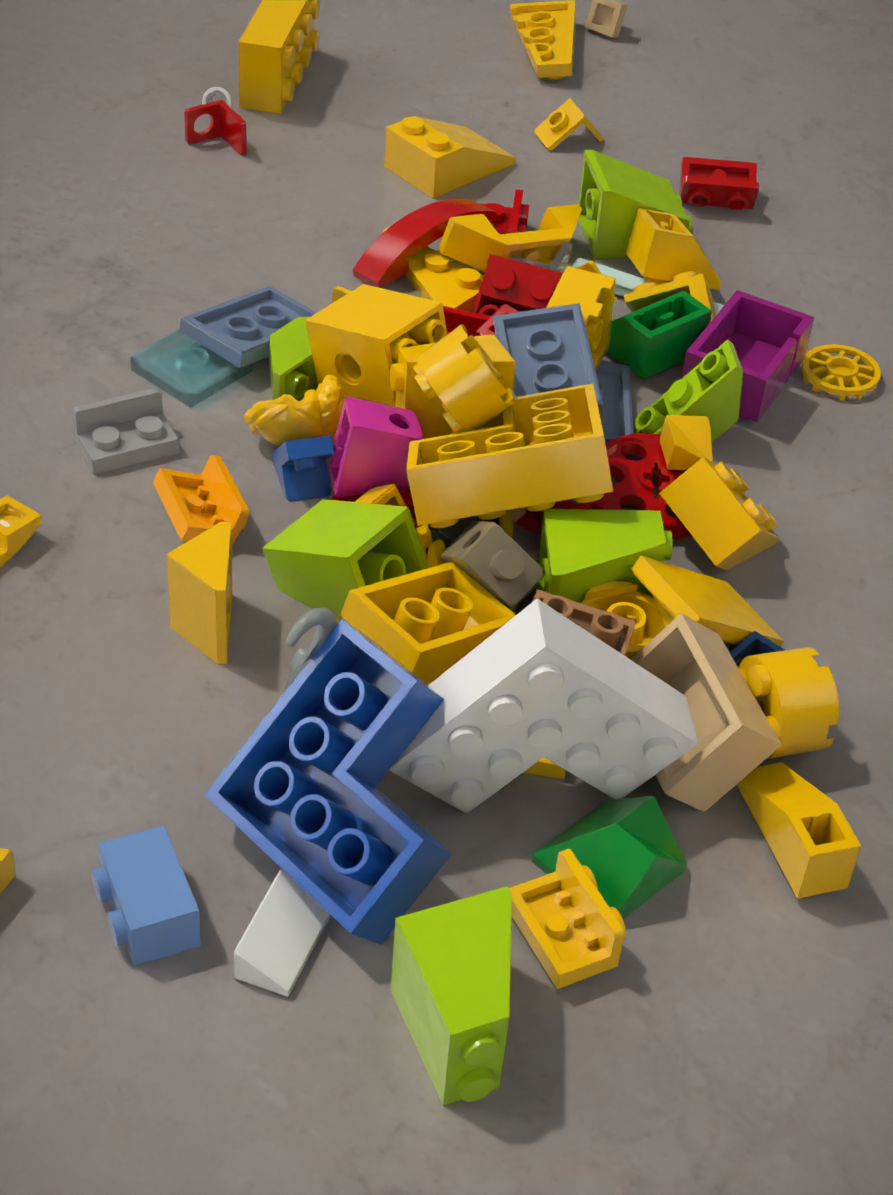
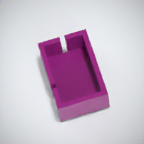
M736 290L686 351L682 378L695 368L708 353L716 350L728 339L733 343L743 369L739 418L749 419L758 423L788 382L789 376L792 377L803 362L808 348L814 317Z

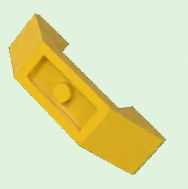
M579 204L547 207L538 230L500 235L484 214L450 217L438 249L443 255L485 272L490 254L545 269H557L572 238L582 208Z

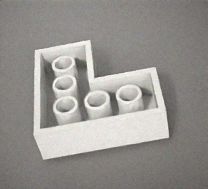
M536 599L428 685L443 697L444 700L389 771L468 814L543 757L613 799H622L698 745L685 695L550 606Z

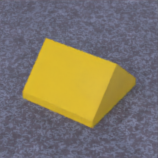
M220 522L167 553L170 628L215 663L227 664L233 600L232 522Z

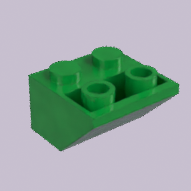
M683 290L611 321L610 342L607 352L622 364L630 366V370L639 377L646 379L685 361L686 351L710 323L712 310Z

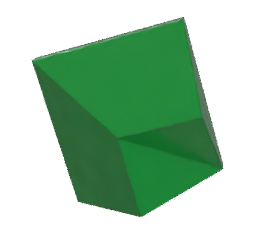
M654 796L607 800L535 851L531 857V862L544 873L550 874L556 871L558 853L571 849L580 864L588 866L596 879L598 891L608 906L616 908L623 919L684 873L687 867V862Z

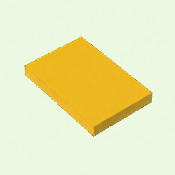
M642 555L631 568L633 574L674 618L682 613L718 633L723 642L733 645L740 644L754 631L780 647L784 643V640L727 581Z

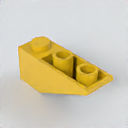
M782 762L758 766L737 784L797 899L848 888L861 844L836 802Z

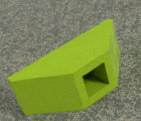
M297 317L269 335V371L272 400L284 394H290L295 399H299L307 390H311L318 385L305 322L309 317Z
M727 339L716 350L708 353L682 379L675 381L669 390L652 405L644 408L633 420L634 434L661 435L666 415L708 417L711 428V442L733 426L739 419L743 369L733 343Z

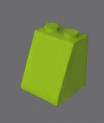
M584 150L578 204L582 211L578 222L594 259L628 257L626 250L637 208L675 214L692 234V219L690 215H686L682 207L681 197L679 194L676 195L668 179L595 150Z
M322 499L262 548L278 590L312 609L321 607L330 609L336 614L338 623L342 620L340 614L350 590L429 568L409 507Z
M543 510L537 563L544 569L546 574L540 585L536 588V591L538 589L581 603L585 599V593L592 587L607 582L626 581L639 584V592L653 597V594L633 574L631 568L641 555L662 562L663 560L671 559L673 549L671 531H664L661 511Z
M508 886L395 918L390 990L443 1106L460 1100L467 1102L476 1101L500 1087L510 1017L512 894Z

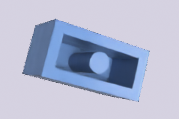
M165 826L154 827L98 843L100 867L91 869L94 889L100 903L109 900L113 911L107 912V918L113 941L116 947L126 945L133 966L200 947L199 908Z

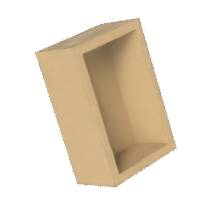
M680 613L631 659L687 697L698 745L656 774L666 795L706 812L781 746L779 739L722 638L713 630Z

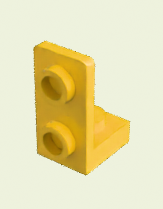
M696 272L680 273L672 278V282L658 286L653 282L640 284L633 288L632 293L624 295L625 304L631 312H634L684 290L712 310L710 322L716 316L710 286L703 273L698 275Z

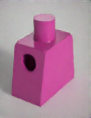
M344 398L333 444L334 455L330 457L328 465L336 497L360 496L374 487L394 483L399 492H405L410 488L406 471L410 441L426 439L423 438L416 413L409 409L357 398Z

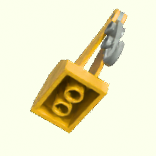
M452 561L352 589L349 591L340 616L343 620L370 637L424 683L429 685L515 617L516 614ZM321 607L307 612L290 630L286 644L289 647H294L306 631L317 626L310 644L300 648L292 657L289 665L291 669L284 691L277 697L274 705L338 625L336 614L330 609Z

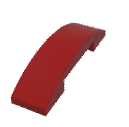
M447 199L423 206L398 220L368 247L353 268L354 277L371 286L383 288L409 272L407 257L443 237L450 217L484 214L491 223L498 219L497 212L468 199Z

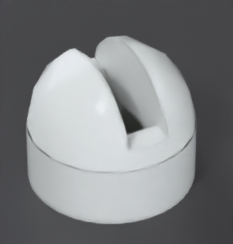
M221 87L209 88L203 95L202 105L214 102L211 98L217 94L220 100H223L230 108L233 106L231 95Z

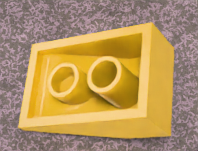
M413 116L406 117L402 121L386 127L384 167L433 199L514 165L516 162V157L465 126Z

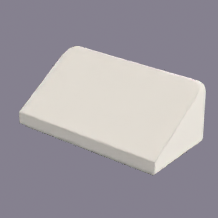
M282 868L279 870L234 951V978L288 997L331 914Z

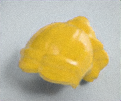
M328 374L323 379V382L318 385L317 390H307L301 401H297L290 394H284L275 400L260 401L255 403L251 409H248L243 418L245 423L249 425L253 435H261L265 440L279 447L286 441L332 435L334 444L344 398L347 394L346 389L339 382L338 377Z

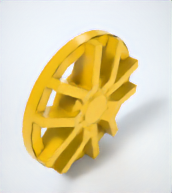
M827 344L817 346L806 353L802 362L803 382H810L813 385L812 390L814 392L823 390L838 395L840 401H845L846 396H855L857 400L862 399L863 394L877 388L881 377L880 367L870 355L846 345ZM829 353H839V354H838V356H833V355H831V354H829ZM845 355L853 356L854 358L851 359V358L845 357Z

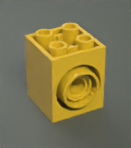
M365 284L305 320L318 385L323 382L326 375L331 374L338 377L339 382L345 387L347 393L345 397L394 407L396 405V391L391 390L390 368L391 364H398V348L436 343L447 335L442 302Z

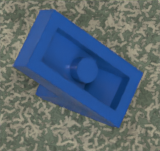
M332 435L286 441L271 453L283 493L288 501L327 497L331 494L326 459L334 455Z

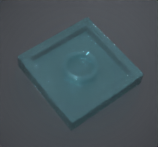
M179 330L130 356L131 371L190 408L253 372V363L239 368L182 334Z

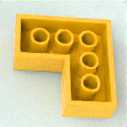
M593 383L516 397L517 402L503 411L504 425L410 441L406 471L417 525L430 524L432 528H444L456 524L459 518L478 515L479 519L490 520L505 515L507 510L526 507L528 511H542L553 507L557 501L574 499L578 503H588L601 499L604 493L613 492L605 438Z

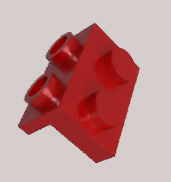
M682 157L679 188L682 203L691 204L696 207L709 205L728 207L732 210L753 209L759 192V183L756 182L757 163Z

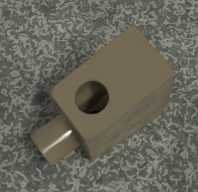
M473 520L439 555L446 563L453 561L513 613L540 585L546 574L544 569L494 522Z

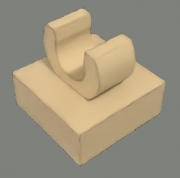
M592 0L584 27L612 38L619 37L628 4L617 0Z

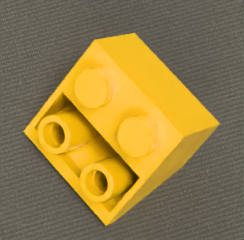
M637 208L626 254L646 282L661 285L668 283V281L672 282V278L680 273L696 272L697 275L704 274L710 289L720 290L722 282L695 237L675 214Z
M702 457L659 493L716 567L729 570L780 541V538L773 531V528L778 525L775 518L763 504H757L751 497H746L744 493L750 489L734 468L729 469L722 461L716 465Z

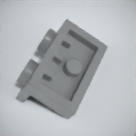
M156 387L73 408L75 443L93 475L179 453V438L163 414L162 394Z

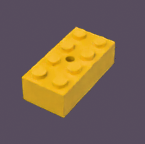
M320 0L261 1L238 41L239 108L281 114L287 101L293 100L295 85L301 84L304 68H309L312 52H317L319 47L320 32L315 30V20L319 17Z

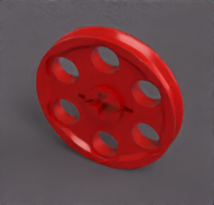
M647 433L629 434L606 442L610 475L617 478L620 482L612 483L613 492L604 493L600 500L624 510L621 507L622 505H634L641 510L661 511L664 531H671L673 540L692 536L680 519L670 517L666 513L673 510L659 494L687 471L668 470L659 441L661 435ZM623 454H636L640 456L643 460H629L625 458ZM653 473L656 474L655 486H657L658 490L656 499L653 497L654 485H652L651 481Z

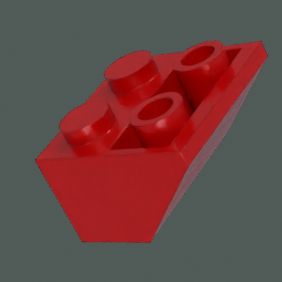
M490 254L472 312L492 316L504 304L519 312L546 308L563 273Z

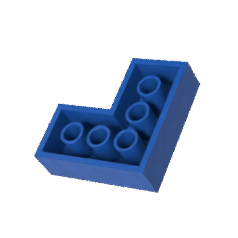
M342 619L204 795L347 931L381 945L394 929L395 918L405 915L452 855L376 788L438 709L444 698L370 637Z

